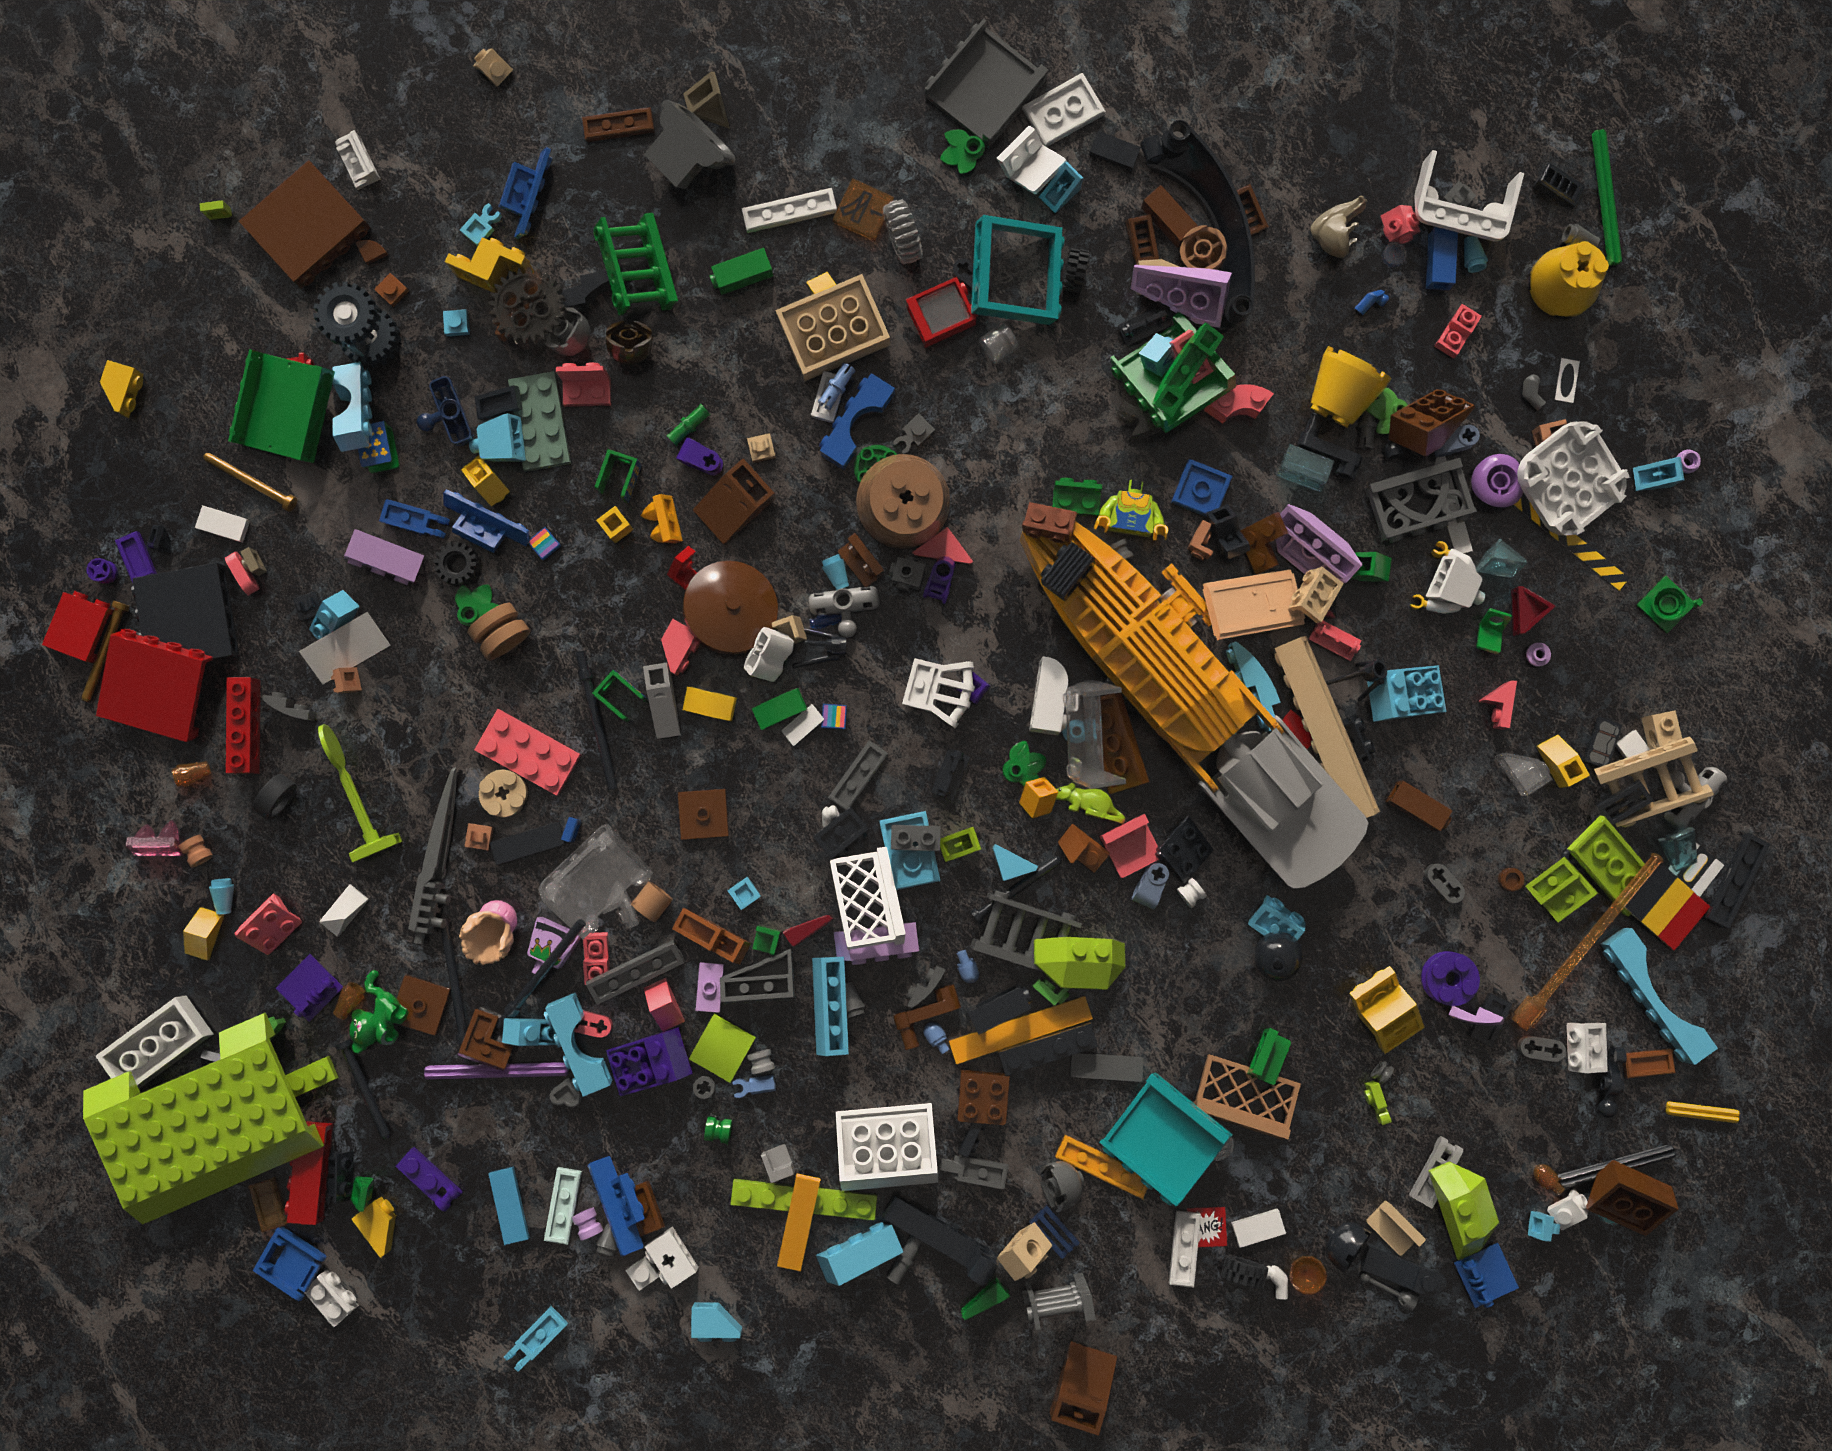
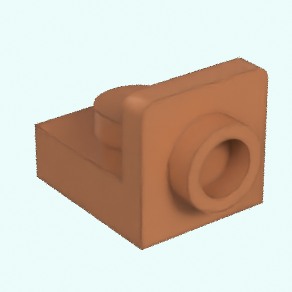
M1204 520L1199 524L1187 548L1192 551L1191 555L1201 560L1204 558L1209 559L1213 554L1212 550L1201 545H1206L1212 532L1208 531L1211 524Z

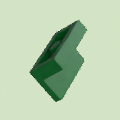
M1272 1028L1264 1030L1247 1072L1248 1075L1270 1085L1276 1083L1291 1045L1290 1040L1279 1036V1032Z

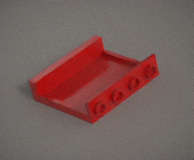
M121 629V631L111 634L96 716L184 742L197 738L199 728L193 726L205 664L212 661L213 657L205 655L203 650L184 649L179 643L160 642L159 638L147 635L143 637L136 635V631L130 629Z

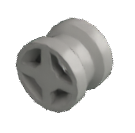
M770 1049L747 1055L748 1060L752 1063V1074L775 1068L774 1063L770 1059L772 1054Z

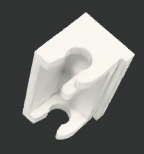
M355 130L335 141L336 148L357 190L380 180L371 158Z

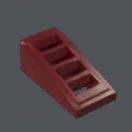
M825 915L786 929L783 931V934L790 944L796 947L830 923L833 917Z

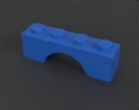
M872 373L868 379L865 377L862 379L858 386L860 391L855 398L851 397L845 406L846 412L842 417L838 416L832 425L834 430L830 436L826 435L819 445L821 456L842 470L846 469L857 452L856 445L850 436L854 422L860 416L869 412L883 413L895 395L894 387Z

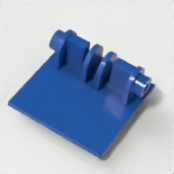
M1498 1243L1454 1262L1475 1308L1484 1305L1485 1308L1494 1305V1299L1519 1288Z

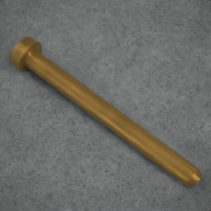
M211 453L204 454L203 458L206 462L283 504L282 508L290 512L295 508L298 500L297 497L293 495L286 496Z
M117 601L112 603V607H115L83 691L82 700L89 702L92 699L106 662L110 635L117 632L124 611H129V605Z

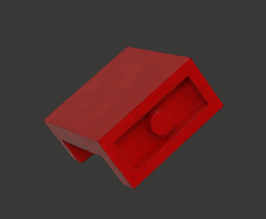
M74 591L73 595L63 592L42 645L80 660L94 663L97 657L94 651L110 614H113L114 610L109 609V603L98 599L95 600V603L87 600L89 596Z

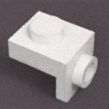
M1574 1188L1570 1190L1568 1197L1548 1206L1547 1211L1554 1217V1221L1560 1224V1229L1564 1230L1587 1219L1588 1210L1586 1205L1588 1201L1584 1195L1579 1194Z

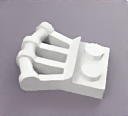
M914 658L902 704L933 712L956 728L960 717L967 708H970V695L975 689L972 678L973 662L940 665ZM962 670L964 683L943 678V674ZM940 685L961 689L960 699L938 694ZM937 700L957 705V707L949 717L935 707Z

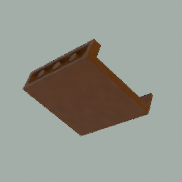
M310 160L304 163L239 220L242 226L301 289L304 286L310 285L314 281L315 276L321 271L327 270L339 255L347 253L350 246L355 241L364 238L370 229V226Z

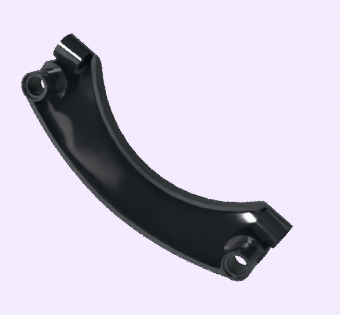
M1176 120L1171 124L1169 130L1163 132L1161 138L1159 135L1147 137L1140 142V146L1148 168L1173 180L1186 189L1201 205L1212 227L1218 229L1226 239L1228 247L1227 257L1222 267L1218 270L1230 272L1232 275L1220 328L1213 327L1219 333L1224 334L1236 327L1237 323L1246 320L1253 309L1255 262L1250 228L1241 199L1216 155L1186 121ZM1181 132L1184 137H1176L1173 133ZM1235 305H1243L1246 308V312H1239Z

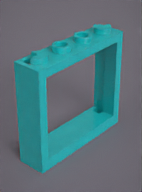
M988 215L980 217L975 224L971 314L1046 325L1055 322L1061 314V305L1059 304V295L1062 292L1060 273L1063 269L1061 250L1064 247L1065 241L1064 236H1062V227ZM992 229L1049 238L1046 310L988 302Z

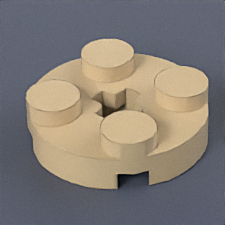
M508 770L491 772L479 785V800L482 807L489 814L499 817H510L520 812L528 797V788L523 778ZM501 787H503L504 790H509V794L506 795V800H503L502 797H498L497 793L500 792Z

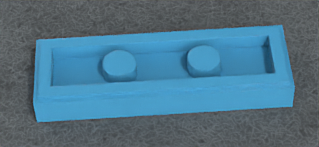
M514 1166L488 1173L504 1245L529 1239Z

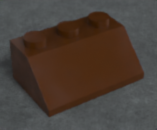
M1612 1160L1597 1173L1586 1205L1587 1210L1644 1236H1647L1679 1210L1672 1186L1615 1160Z

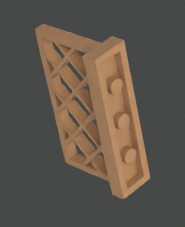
M1208 1054L1197 1096L1193 1103L1212 1118L1280 1140H1288L1291 1132L1289 1128L1301 1083L1278 1076L1276 1082H1279V1084L1270 1085V1089L1260 1094L1254 1083L1257 1078H1252L1251 1075L1247 1074L1249 1067ZM1212 1061L1221 1064L1225 1074L1214 1079L1210 1071ZM1227 1066L1232 1067L1234 1069L1229 1071ZM1236 1070L1244 1071L1248 1081L1237 1086L1231 1073ZM1208 1076H1209V1078H1210L1211 1081L1208 1082V1083H1206V1082H1207V1078H1208ZM1228 1076L1234 1089L1223 1094L1216 1081ZM1250 1083L1257 1096L1245 1101L1239 1089ZM1213 1084L1219 1097L1213 1100L1202 1098L1205 1087ZM1284 1084L1293 1087L1291 1097L1283 1101L1277 1088ZM1236 1091L1242 1102L1241 1105L1235 1108L1230 1107L1225 1099V1096ZM1273 1091L1280 1103L1269 1109L1262 1096ZM1221 1099L1223 1104L1218 1103L1216 1101ZM1256 1099L1260 1100L1265 1109L1259 1115L1252 1114L1248 1106L1249 1103ZM1282 1106L1286 1113L1284 1124L1275 1121L1271 1114V1111ZM1245 1107L1246 1111L1240 1110V1108Z

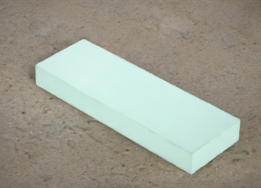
M557 1168L544 1241L569 1244L573 1225L572 1217L575 1214L582 1171Z

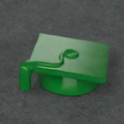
M1664 576L1636 606L1667 634L1693 607H1700L1703 601L1701 598L1693 601L1667 576Z

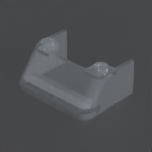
M1096 680L1083 681L1068 687L1066 693L1063 694V703L1066 707L1069 762L1067 765V775L1073 782L1089 789L1126 784L1125 778L1104 771L1100 695L1121 693L1122 688Z

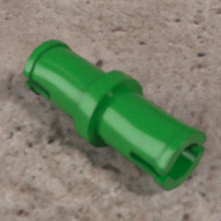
M700 403L686 418L680 419L682 422L666 436L678 446L691 432L694 433L696 431L695 428L711 414Z

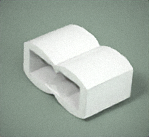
M763 627L755 640L754 648L746 658L744 669L750 676L774 682L783 671L784 661L793 651L794 641L786 633Z

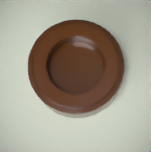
M1506 868L1500 872L1498 882L1505 891L1515 892L1523 887L1524 875L1516 868Z

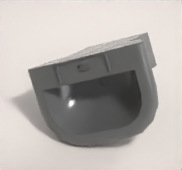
M670 100L663 101L662 106L664 109L660 115V124L664 130L644 155L675 187L686 189L703 167L721 169L726 165L735 164L736 159L733 152L699 117L681 104Z

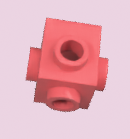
M1399 205L1381 215L1384 225L1383 232L1386 238L1389 239V242L1404 244L1413 240V235L1420 232L1419 220L1413 212L1412 206Z

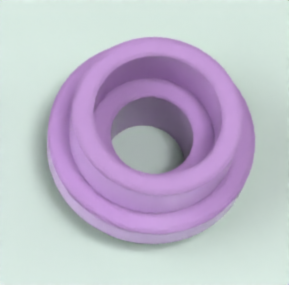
M1684 450L1677 455V457H1681L1683 473H1692L1699 468L1700 456L1697 452ZM1685 458L1690 461V465H1689V466H1687V465L1685 464V462H1684V459H1685Z
M1534 643L1527 649L1526 657L1533 666H1543L1549 662L1551 652L1545 644ZM1537 650H1540L1543 654L1541 659L1536 656Z

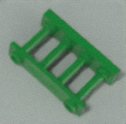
M645 213L635 226L608 228L606 218L601 217L594 227L593 233L595 240L599 243L613 293L612 302L614 307L617 308L619 316L625 314L631 303L658 301L662 311L671 310L677 303L678 298L654 214ZM639 235L644 247L615 250L611 237ZM637 257L648 259L650 269L626 272L620 271L617 260ZM643 279L654 281L656 291L627 294L624 281Z

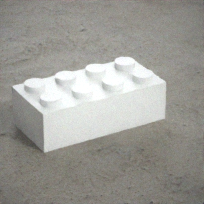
M187 996L175 997L97 1054L96 1058L111 1079L131 1071L140 1089L211 1037L213 1032Z

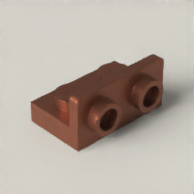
M1029 502L1025 521L1022 522V530L1027 536L1032 538L1043 536L1050 538L1055 543L1070 542L1077 512Z

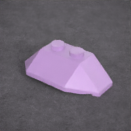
M1290 504L1280 513L1288 534L1276 540L1278 553L1304 574L1309 570L1323 567L1341 582L1347 583L1362 566L1361 561L1350 545L1312 513Z

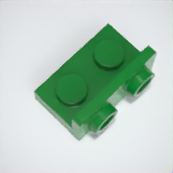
M1060 478V481H1055L1052 507L1075 511L1077 515L1098 517L1102 484H1097L1095 480H1083V483L1074 482L1072 478Z

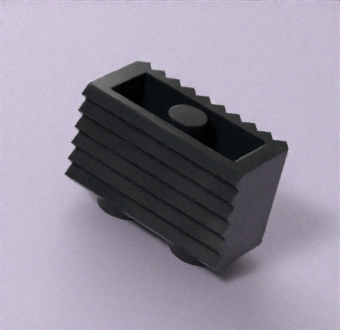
M1071 542L1068 547L1063 545L1056 554L1058 559L1053 565L1048 564L1041 573L1043 577L1041 579L1042 585L1063 601L1070 597L1095 565V558L1074 542Z

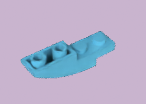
M1237 642L1229 644V650H1226V654L1230 664H1234L1235 675L1247 688L1252 689L1251 693L1274 718L1275 714L1272 706L1280 703V699L1271 679L1249 651ZM1257 715L1260 728H1264L1265 732L1272 731Z

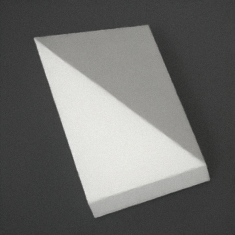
M350 884L319 922L339 937L369 899Z

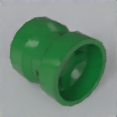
M708 1116L704 1141L712 1142L719 1139L721 1143L729 1144L732 1120L724 1119L720 1121L716 1117Z

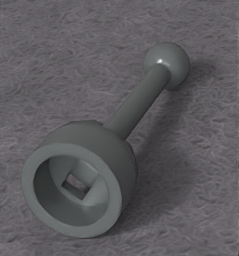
M1368 1273L1361 1275L1362 1282H1369L1397 1296L1399 1304L1404 1309L1410 1312L1414 1310L1419 1299L1418 1293L1407 1289L1398 1292L1370 1278Z

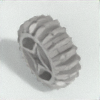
M903 199L889 202V204L883 207V214L898 260L902 264L916 262V260L922 258L923 251L910 208H908V204Z

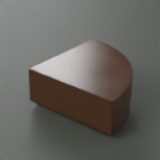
M371 240L355 242L367 265L388 255L386 250L377 242Z

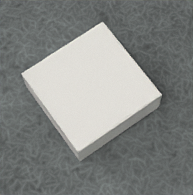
M1636 730L1619 740L1615 746L1624 759L1650 750Z

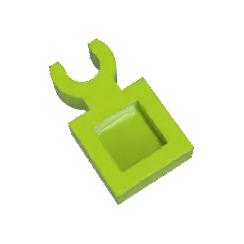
M1374 1080L1364 1083L1366 1087L1364 1091L1365 1099L1369 1105L1372 1104V1107H1374L1378 1123L1382 1125L1391 1123L1392 1121L1386 1109L1387 1104L1380 1084Z

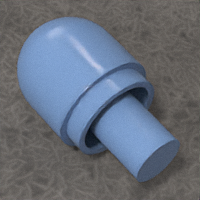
M966 950L959 951L957 955L960 963L957 965L960 976L964 982L974 983L979 978L976 962L973 958L969 959Z
M937 1022L927 1023L923 1033L932 1047L937 1046L941 1054L950 1050L944 1041L947 1037L941 1025Z

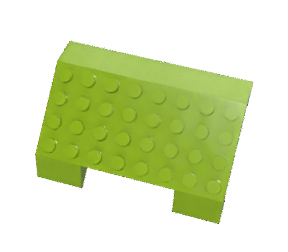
M266 1013L219 1032L220 1060L139 1094L140 1090L131 1071L84 1090V1122L123 1209L141 1224L150 1222L324 1146L315 1124L307 1125L269 1038L274 1036L275 1033Z

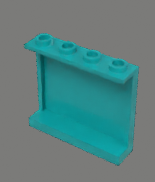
M1155 1072L1146 1080L1147 1083L1106 1137L1101 1139L1099 1143L1104 1146L1102 1149L1112 1158L1115 1156L1123 1162L1121 1165L1132 1174L1134 1172L1142 1178L1140 1181L1151 1190L1155 1188L1161 1193L1160 1198L1170 1206L1172 1204L1178 1206L1233 1134Z

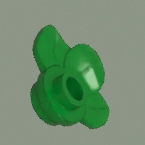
M958 129L946 132L944 135L950 146L942 153L940 160L950 166L958 165L960 174L972 171L976 166L977 159L985 151L983 140L977 136H969L964 130ZM976 146L977 150L972 152L969 150V147Z
M488 584L479 586L472 592L462 585L455 596V601L459 607L457 613L458 620L463 625L469 627L482 615L499 606L498 604L491 603L492 590ZM469 611H473L474 616L471 619H467L466 617Z
M1021 741L1011 748L1009 760L1003 766V775L1009 782H1019L1025 787L1026 782L1039 779L1037 773L1044 768L1046 757L1040 753H1030L1027 741ZM1013 766L1018 769L1017 775L1012 772Z

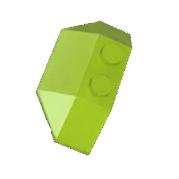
M1078 937L1035 939L1034 964L1060 988L1106 990L1125 968V943L1113 939Z
M1450 1161L1428 1170L1457 1259L1461 1260L1481 1251L1499 1224L1485 1178Z

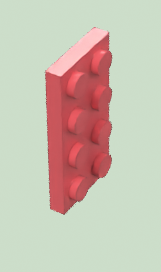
M497 709L474 749L556 796H559L581 757L580 753L500 709Z

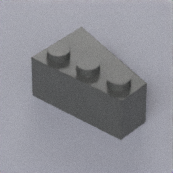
M791 949L786 950L752 966H747L720 977L721 1003L723 1005L796 1000L793 951Z

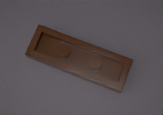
M651 107L582 117L586 142L655 132Z

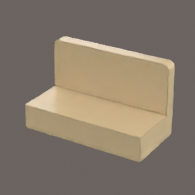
M1384 1201L1366 1220L1400 1256L1414 1243L1420 1247L1426 1241L1387 1201Z

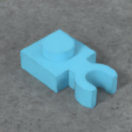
M489 203L483 207V214L480 217L474 213L460 229L461 233L476 246L479 245L482 237L487 239L494 232L490 225L499 222L502 218L499 211L495 215L489 216V212L493 209Z

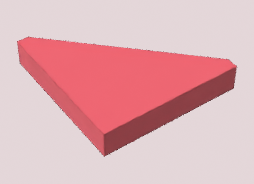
M948 527L912 552L914 556L933 558L935 560L942 556H948L954 562L968 565L973 563V560Z

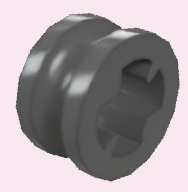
M1383 1060L1373 1069L1370 1077L1372 1079L1376 1078L1377 1082L1382 1085L1390 1078L1394 1068L1392 1066L1387 1067V1062Z
M702 1076L693 1084L694 1094L701 1099L709 1098L716 1088L714 1080L709 1076ZM704 1081H707L709 1083L708 1086H711V1090L703 1094L700 1092L701 1088L698 1089V1084H703Z

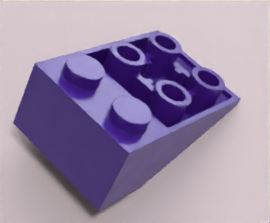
M679 1028L606 1050L620 1096L677 1081L693 1074Z

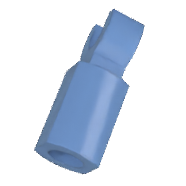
M774 1075L750 1078L749 1081L744 1079L733 1081V1085L741 1084L743 1086L742 1092L734 1094L736 1098H741L748 1092H751L753 1095L776 1091Z

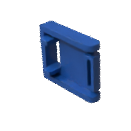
M277 1227L253 1271L295 1300L302 1301L305 1295L299 1289L303 1292L308 1291L322 1266L318 1261H325L327 1256L285 1227ZM286 1245L276 1264L274 1265L269 1262L277 1246Z

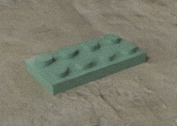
M553 371L508 379L509 386L515 385L519 387L523 410L514 412V415L521 417L526 458V461H522L523 470L528 472L571 464L556 373Z

